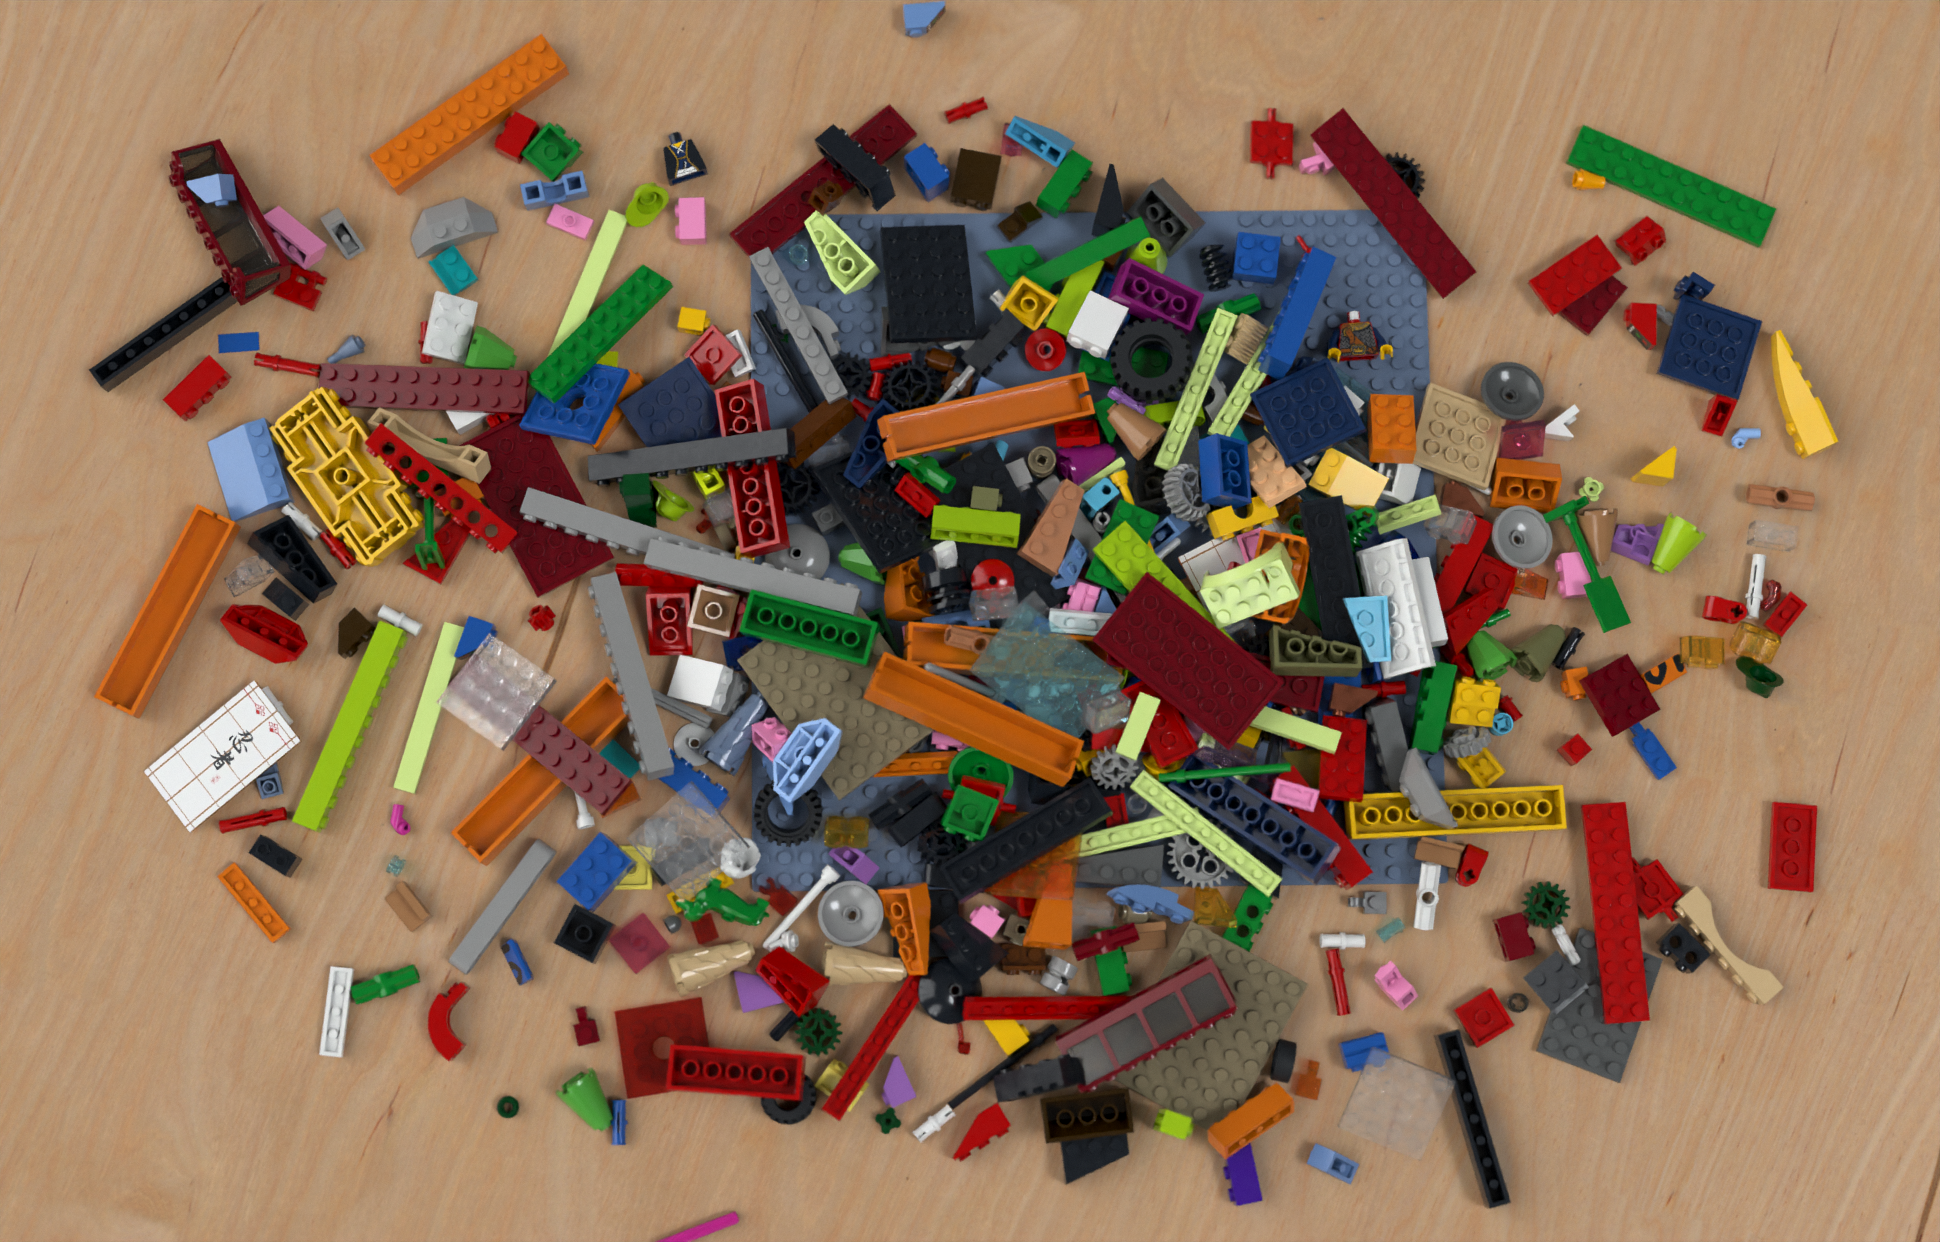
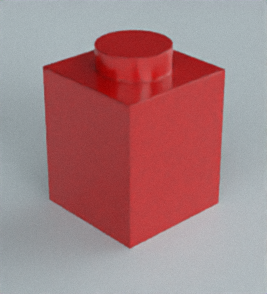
M1577 733L1561 745L1557 751L1570 766H1573L1592 751V748Z

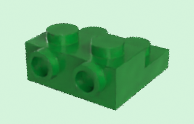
M548 122L521 154L554 182L567 167L570 168L583 154V151L579 149L582 145L572 137L569 140L564 135L567 131L558 123L554 126Z
M958 784L952 800L944 813L941 824L945 826L944 830L956 834L958 831L965 834L964 838L972 842H976L977 839L983 841L999 800Z

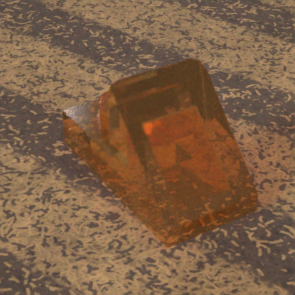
M1518 568L1512 593L1545 600L1549 579L1526 568Z

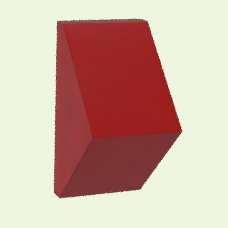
M1719 394L1712 397L1708 402L1702 431L1723 436L1738 400Z

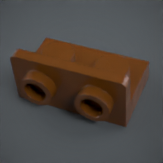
M1016 944L1001 945L1009 953L1002 959V971H1006V975H1020V971H1028V975H1042L1041 971H1046L1045 948L1023 946V944L1022 946Z

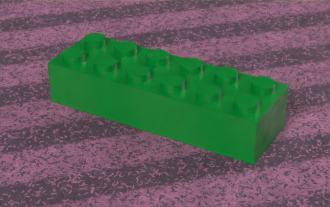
M751 589L739 632L745 636L869 668L880 625L878 622Z

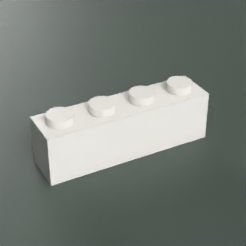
M1429 557L1413 559V567L1431 646L1445 645L1448 636Z

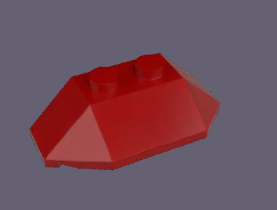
M232 604L220 618V622L238 645L275 664L297 661L308 647V642L299 624L262 605L239 606Z

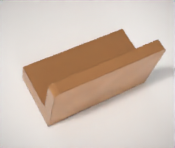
M1421 836L1417 840L1413 859L1423 862H1434L1444 867L1457 869L1460 854L1464 851L1465 846Z
M401 881L395 886L397 889L389 894L385 900L409 931L413 932L430 919L432 915L409 885Z
M1166 922L1135 924L1140 940L1124 945L1123 951L1128 953L1166 948Z

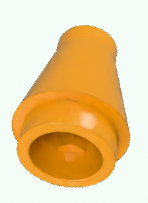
M1581 169L1574 172L1572 186L1577 188V190L1603 189L1605 177Z

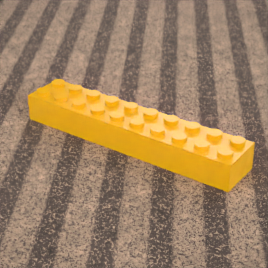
M1563 785L1440 791L1458 824L1457 827L1452 829H1446L1419 820L1410 809L1411 803L1408 797L1405 798L1402 793L1363 794L1362 803L1344 801L1346 836L1350 841L1415 838L1421 836L1436 837L1559 831L1567 829Z

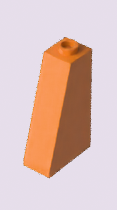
M631 369L628 370L630 376L596 444H591L596 452L601 450L626 417L618 404L644 387L645 380L639 372L634 373Z
M1054 864L1045 872L1023 940V946L1066 950L1072 945L1073 868L1066 867L1065 864Z

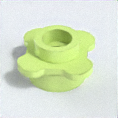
M1587 477L1584 479L1583 487L1579 489L1580 496L1590 498L1592 502H1596L1599 499L1598 495L1604 489V485L1597 480H1593L1591 477Z

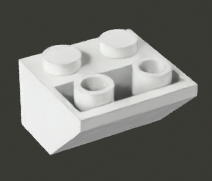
M1377 463L1376 472L1389 478L1379 499L1400 505L1412 502L1421 467L1415 464Z

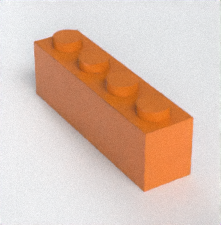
M1277 1082L1271 1087H1266L1259 1095L1248 1099L1243 1106L1231 1111L1220 1122L1213 1123L1208 1129L1209 1143L1226 1160L1294 1112V1099Z

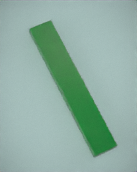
M1139 216L1027 271L1025 274L1029 280L1045 288L1149 237L1150 233L1142 217Z

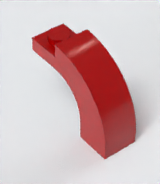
M456 982L448 990V997L443 993H439L434 999L428 1015L430 1039L436 1050L448 1062H452L467 1045L453 1032L450 1024L453 1008L470 990V987L465 982H460L459 984Z

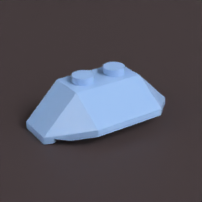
M826 718L798 724L773 760V790L789 803H792L811 789L837 753L842 731Z

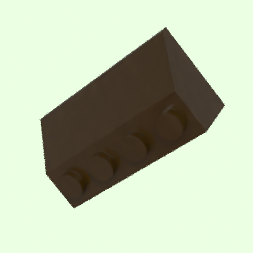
M1129 1088L1040 1099L1046 1144L1134 1133Z

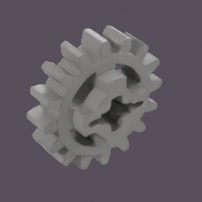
M1471 726L1456 730L1452 733V737L1446 738L1447 741L1443 742L1446 755H1449L1450 758L1454 756L1455 758H1464L1469 755H1476L1482 751L1483 747H1488V743L1491 742V736L1488 729H1485L1484 726L1481 728L1479 726Z
M1115 744L1112 745V749H1108L1105 746L1103 753L1097 751L1098 758L1092 757L1093 764L1090 765L1093 779L1097 781L1099 786L1103 784L1105 789H1108L1110 785H1112L1114 790H1116L1117 785H1120L1122 788L1125 787L1124 782L1131 783L1130 777L1137 776L1135 770L1139 769L1137 759L1134 761L1115 753L1117 749Z

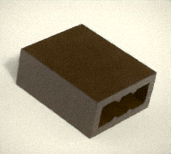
M960 148L950 202L959 207L973 206L979 211L992 210L1002 156Z

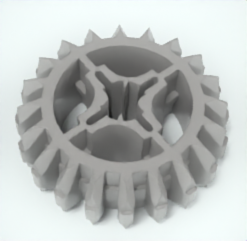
M1185 463L1176 465L1168 470L1164 475L1165 480L1162 481V484L1165 486L1162 491L1165 493L1164 499L1167 500V506H1170L1171 513H1175L1177 519L1181 518L1182 521L1189 522L1196 521L1207 515V512L1210 511L1209 505L1211 504L1202 502L1199 468Z

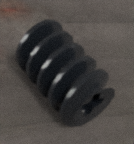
M1224 244L1210 245L1200 250L1199 257L1201 260H1204L1201 264L1203 268H1206L1204 275L1208 276L1206 283L1210 284L1208 286L1210 292L1221 291L1231 287V284H1228V282L1233 280V276H1226L1227 273L1231 272V269L1224 268L1229 261L1221 259L1227 254L1226 252H1219V250L1224 248Z

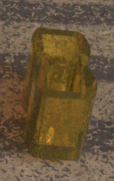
M1740 621L1730 641V649L1738 656L1752 657L1759 664H1771L1781 645V636L1770 630L1761 629L1754 624Z
M1704 636L1680 637V663L1687 664V668H1700V665H1703L1708 670L1718 669V665L1725 664L1724 638Z
M842 816L826 818L824 829L825 846L830 848L848 846L855 849L868 846V818L861 816L848 819Z

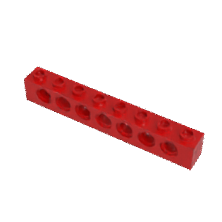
M382 423L364 442L368 446L367 452L375 458L378 455L385 460L383 464L392 472L397 469L402 473L400 477L409 485L412 483L419 487L418 492L426 499L432 497L437 501L434 504L444 513L447 510L454 515L451 518L461 527L463 524L467 525L470 528L469 533L477 540L482 537L488 543L485 546L495 554L498 551L503 554L517 537V531ZM387 444L395 446V451L391 455L384 454L383 449ZM406 457L411 458V467L407 469L402 468L401 460ZM421 471L429 473V479L426 482L418 481V474ZM436 486H446V493L443 496H437L435 494ZM456 498L462 499L464 503L463 507L459 510L452 508V501ZM472 512H478L481 516L480 521L477 523L469 522V515ZM493 525L497 527L498 532L494 537L486 535V528Z

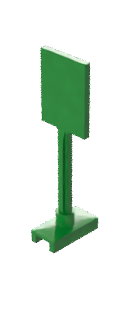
M447 438L433 439L438 442L448 444ZM409 458V467H411L412 459ZM434 465L448 476V470ZM421 471L418 474L419 482H426L429 479L427 471ZM412 483L411 485H409V488H410V489H412V488H419V487H418L417 485H415L414 483ZM424 497L425 541L423 544H415V553L423 570H427V564L438 563L440 569L445 568L443 555L437 542L434 541V499L432 497L428 499Z
M1584 496L1576 501L1575 499L1544 514L1543 517L1546 523L1563 518L1565 525H1568L1592 579V582L1583 585L1603 633L1628 625L1631 621L1612 577H1600L1577 524L1578 519L1575 512L1589 504L1587 497Z

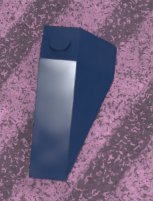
M884 399L869 413L864 429L859 436L858 443L843 474L858 489H861L887 464L883 446L886 438H881L877 420L885 415L899 413V411Z

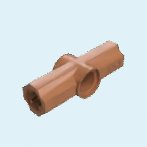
M1749 484L1746 491L1747 503L1771 506L1775 509L1788 508L1812 511L1815 503L1814 492L1792 490L1785 486L1776 488ZM1777 493L1783 495L1784 502L1778 501Z
M949 625L944 634V643L946 645L971 650L977 654H987L1006 659L1012 649L1011 640L985 634L979 630H969ZM981 638V642L974 646L976 640Z

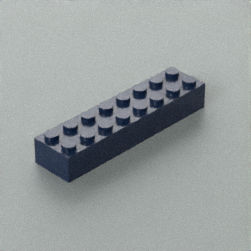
M1194 753L1188 756L1180 769L1193 771L1218 769L1219 767L1198 753ZM1233 776L1191 779L1181 783L1171 781L1168 785L1173 793L1196 808L1198 807L1199 810L1314 885L1318 884L1341 850L1338 843Z

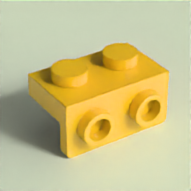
M1483 747L1482 751L1476 755H1469L1464 758L1459 757L1456 761L1463 771L1467 770L1472 776L1470 778L1472 783L1477 788L1481 787V789H1486L1506 772L1487 747Z

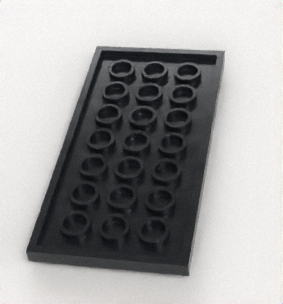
M994 443L943 469L956 478V483L948 494L942 493L927 482L921 483L941 500L937 506L947 505L957 508H970L973 486L999 489V494H1003L1002 505L997 507L996 512L1021 514L1017 548L954 541L958 555L957 561L960 567L965 568L971 588L972 573L976 566L985 560L997 559L1003 561L1013 572L1014 587L1005 599L999 602H987L975 594L981 607H986L992 628L1009 630L1070 598L1071 595L1067 594L1069 587L1055 589L1051 585L1052 576L1017 554L1035 525V521ZM994 576L990 577L989 583L995 585L997 578Z

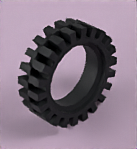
M774 779L771 784L767 783L764 785V789L758 793L754 806V822H756L757 829L761 830V835L763 837L767 836L768 841L771 843L773 840L776 841L778 846H781L782 843H786V847H791L792 843L798 846L801 841H804V843L809 841V837H813L816 829H819L822 819V801L820 797L818 798L817 790L811 788L800 796L808 807L809 814L806 821L797 828L783 829L775 825L768 815L770 802L779 796L773 790Z

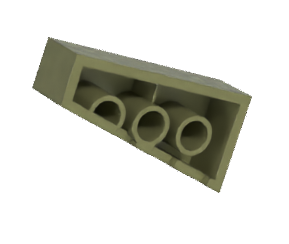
M1273 625L1269 632L1270 671L1275 675L1357 677L1362 669L1361 647L1334 640L1333 642L1323 640L1319 636L1313 635L1312 637L1300 634L1299 631L1284 630L1276 625Z

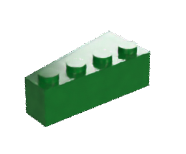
M1435 661L1436 666L1422 669L1408 750L1417 748L1419 753L1435 755L1438 751H1441L1443 745V738L1441 736L1447 723L1446 713L1451 701V691L1457 665Z

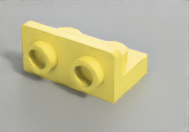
M833 1059L814 1086L827 1096H830L848 1069L847 1065ZM865 1082L848 1108L849 1112L868 1088L869 1083Z

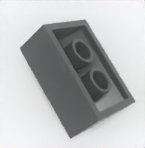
M1164 178L1151 183L1127 211L1133 219L1139 216L1142 217L1150 237L1159 242L1169 257H1172L1189 242L1206 224Z

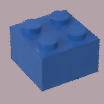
M923 143L904 156V169L926 201L930 202L949 189L950 179L948 175H950V172L945 164L938 162L936 159L938 155L933 147L929 148L926 143Z
M1238 232L1232 268L1233 280L1274 284L1277 275L1281 237Z

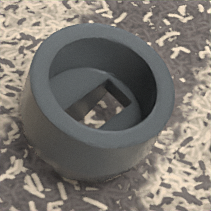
M671 915L663 919L665 926L671 934L676 933L680 929L682 922L678 916Z

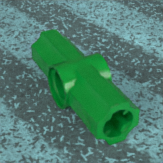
M1252 293L1235 301L1228 300L1216 306V309L1196 316V323L1203 335L1208 333L1217 308L1240 316L1241 313L1252 315L1261 311L1259 299L1255 293Z
M922 455L895 460L911 471L912 476L920 483L927 482L942 493L948 494L956 483V478L941 469L936 459L932 456L927 455L923 457Z
M415 964L394 972L388 971L376 975L371 980L352 986L351 993L356 1005L378 997L384 998L398 993V990L420 983V976Z

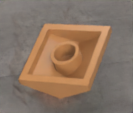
M697 584L687 626L729 637L740 595Z

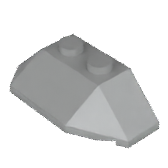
M462 197L424 209L411 236V241L416 256L419 259L446 250L452 245L456 247L499 232L491 211Z
M1417 748L1409 750L1400 775L1399 782L1401 785L1399 788L1405 798L1408 797L1413 815L1421 821L1446 829L1457 827L1458 824L1421 758Z

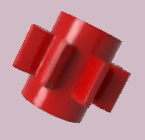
M537 605L529 612L531 618L528 619V622L535 631L539 629L547 631L554 625L553 618L556 615L548 605L545 607Z

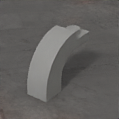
M800 305L814 332L822 338L830 359H839L838 352L841 351L838 340H833V338L839 336V330L833 320L826 313L815 307ZM775 310L783 334L790 333L778 310Z

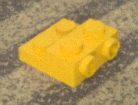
M1462 677L1461 680L1454 679L1448 722L1492 727L1495 708L1498 709L1501 687L1496 681L1491 679H1483V682L1475 681L1471 677Z

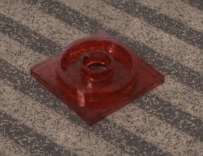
M702 997L614 1011L627 1099L674 1092L666 1090L669 1058L661 1059L655 1055L653 1050L657 1039L668 1037L673 1041L674 1045L710 1047Z

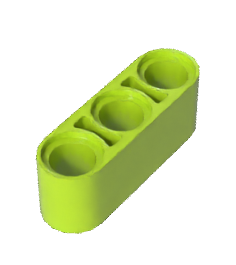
M1180 401L1144 407L1146 409L1144 415L1161 424L1168 431ZM1202 405L1192 428L1199 427L1206 421Z

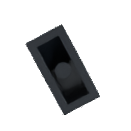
M277 577L262 593L295 621L310 605Z

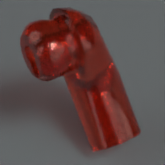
M706 504L701 510V514L705 515V518L696 526V530L700 534H704L714 521L716 511L709 504Z
M1775 580L1767 582L1766 587L1769 590V595L1760 602V608L1765 612L1779 602L1782 586Z

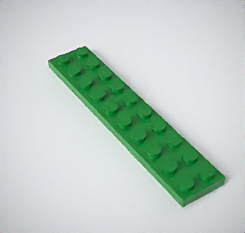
M1586 125L1581 127L1566 161V164L1603 176L1608 183L1757 248L1762 245L1776 212V208Z

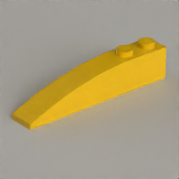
M1778 330L1771 336V360L1778 400L1787 423L1786 430L1794 439V447L1797 454L1801 455L1802 459L1827 450L1839 441L1818 397L1814 398L1811 394L1810 389H1812L1810 381H1805L1801 376L1802 367L1799 362L1792 360L1793 351L1782 331Z

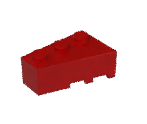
M780 946L761 958L755 970L798 1017H801L818 1005L830 983V980Z

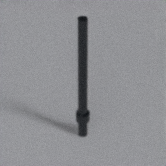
M1054 1023L1040 1034L1036 1033L1031 1037V1041L950 1100L948 1104L952 1110L991 1082L993 1076L1001 1074V1070L1008 1069L1037 1046L1040 1048L1046 1043L1045 1040L1059 1031Z

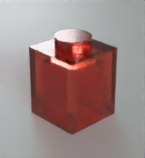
M705 912L700 920L690 921L699 946L720 939L712 913L707 914Z

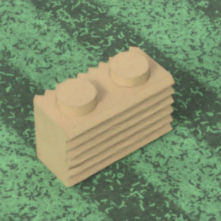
M1241 313L1240 316H1237L1223 352L1247 365L1260 345L1262 338H1264L1268 327L1249 315Z

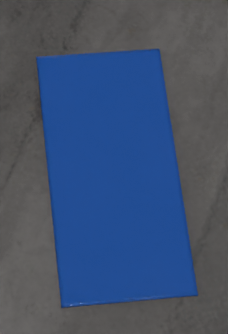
M259 332L218 335L219 353L258 351Z

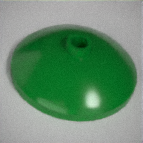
M971 746L964 748L954 756L948 770V780L952 791H955L957 785L961 784L963 775L1005 784L1003 798L1009 793L1013 784L1014 772L1012 764ZM979 767H984L985 770H984V771H980V770H978V768H979Z

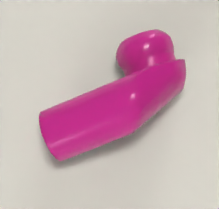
M393 804L390 824L398 834L406 835L410 832L411 827L402 817L404 806Z

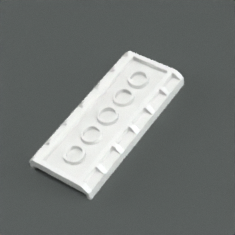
M1407 538L1393 540L1356 552L1355 556L1364 596H1387L1391 661L1380 662L1383 679H1390L1402 674L1436 666Z

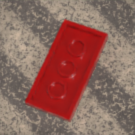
M1597 234L1532 278L1528 284L1553 317L1619 272L1622 267Z
M1143 681L1119 692L1130 715L1140 692L1160 700L1144 740L1159 769L1167 767L1199 750L1178 710Z
M1323 715L1322 726L1342 733L1335 754L1320 750L1318 798L1362 803L1367 720Z
M1772 802L1768 889L1813 892L1817 826L1816 805Z

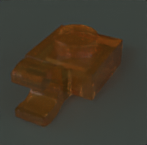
M1309 1060L1306 1075L1299 1074L1295 1092L1296 1096L1317 1101L1322 1082L1321 1078L1316 1077L1320 1062Z

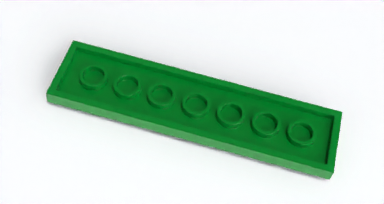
M642 264L530 374L529 386L555 404L673 288L672 283Z

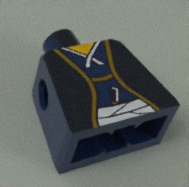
M680 132L670 134L668 137L671 145L663 148L669 185L673 186L708 175L706 165L692 139L683 141Z

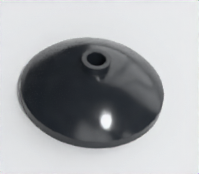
M949 958L940 959L928 966V974L921 975L918 984V998L921 1007L930 1018L943 1024L963 1022L965 997H982L980 978L968 984ZM953 986L957 988L955 995L951 992Z

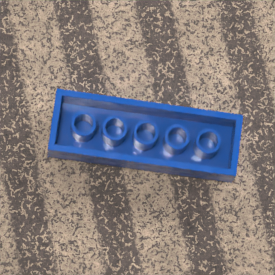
M1315 247L1309 253H1304L1302 260L1299 261L1296 267L1295 277L1292 278L1288 286L1287 296L1284 297L1280 305L1281 310L1273 322L1272 332L1269 333L1265 341L1266 346L1258 358L1257 362H1260L1258 371L1278 380L1282 379L1288 372L1334 265L1335 256Z

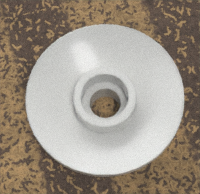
M695 723L683 726L677 732L674 739V750L679 759L683 757L693 766H700L709 762L704 757L707 751L704 754H700L698 751L711 736H714V732L710 728L705 729ZM693 740L699 741V745L697 747L691 746V742Z

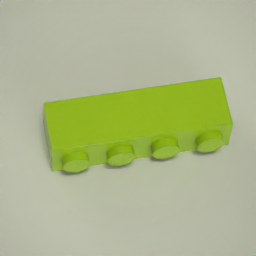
M1100 260L1064 278L1061 285L1064 289L1061 294L1057 293L1056 295L1059 299L1054 305L1055 308L1052 313H1048L1043 324H1046L1047 329H1052L1067 339L1068 332L1089 291H1093L1104 267V261Z
M934 505L930 539L1017 548L1021 514L976 510L968 507L957 508L947 505Z
M1159 1108L1152 1129L1185 1140L1186 1136H1191L1194 1124L1191 1123L1192 1118Z

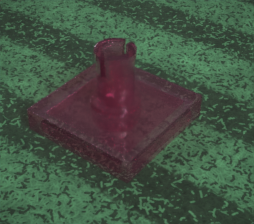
M1544 420L1526 423L1517 421L1518 424H1516V421H1511L1509 425L1501 426L1499 458L1522 460L1543 456L1546 429Z
M644 912L609 939L635 974H638L671 948Z

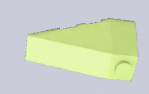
M816 210L804 222L831 281L845 295L866 287L881 272L876 264L826 214L822 216Z

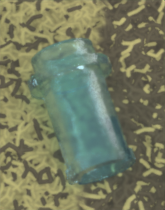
M1399 917L1396 919L1392 918L1389 924L1376 932L1385 943L1397 933H1403L1405 926Z

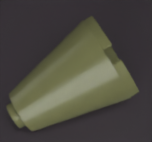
M1550 624L1511 648L1510 650L1517 658L1516 665L1513 668L1521 676L1524 674L1530 677L1528 680L1531 682L1541 681L1566 639L1563 628L1559 625Z

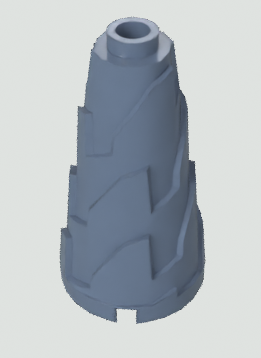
M759 692L756 695L751 694L743 705L737 708L728 721L698 751L700 754H704L707 751L704 757L724 771H730L729 774L735 776L744 760L743 757L751 744L752 724L763 721L762 718L769 706L763 695Z

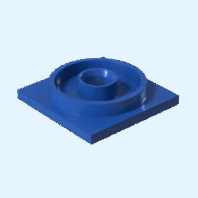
M596 363L555 404L536 392L519 426L522 430L595 445L630 376V372L627 369ZM584 398L583 406L576 410L570 409L574 401Z

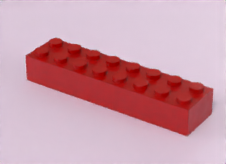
M750 379L715 390L722 437L771 430L763 384L755 379ZM768 461L767 465H755V463L748 464L747 468L728 467L727 472L740 553L749 558H755L790 548L776 461Z

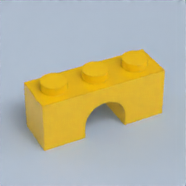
M1257 496L1251 498V503L1246 505L1247 515L1245 519L1235 515L1232 505L1207 514L1206 518L1214 540L1222 538L1225 541L1235 537V532L1241 531L1244 534L1254 530L1253 526L1260 524L1262 528L1273 524L1272 519L1279 517L1276 506L1274 505L1269 508Z

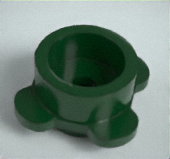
M888 1108L885 1113L877 1114L875 1117V1121L880 1124L881 1132L884 1134H888L891 1129L901 1126V1120L897 1119L893 1108Z

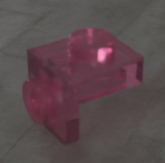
M1004 123L1000 154L1010 157L1021 156L1023 145L1005 134L1010 123Z

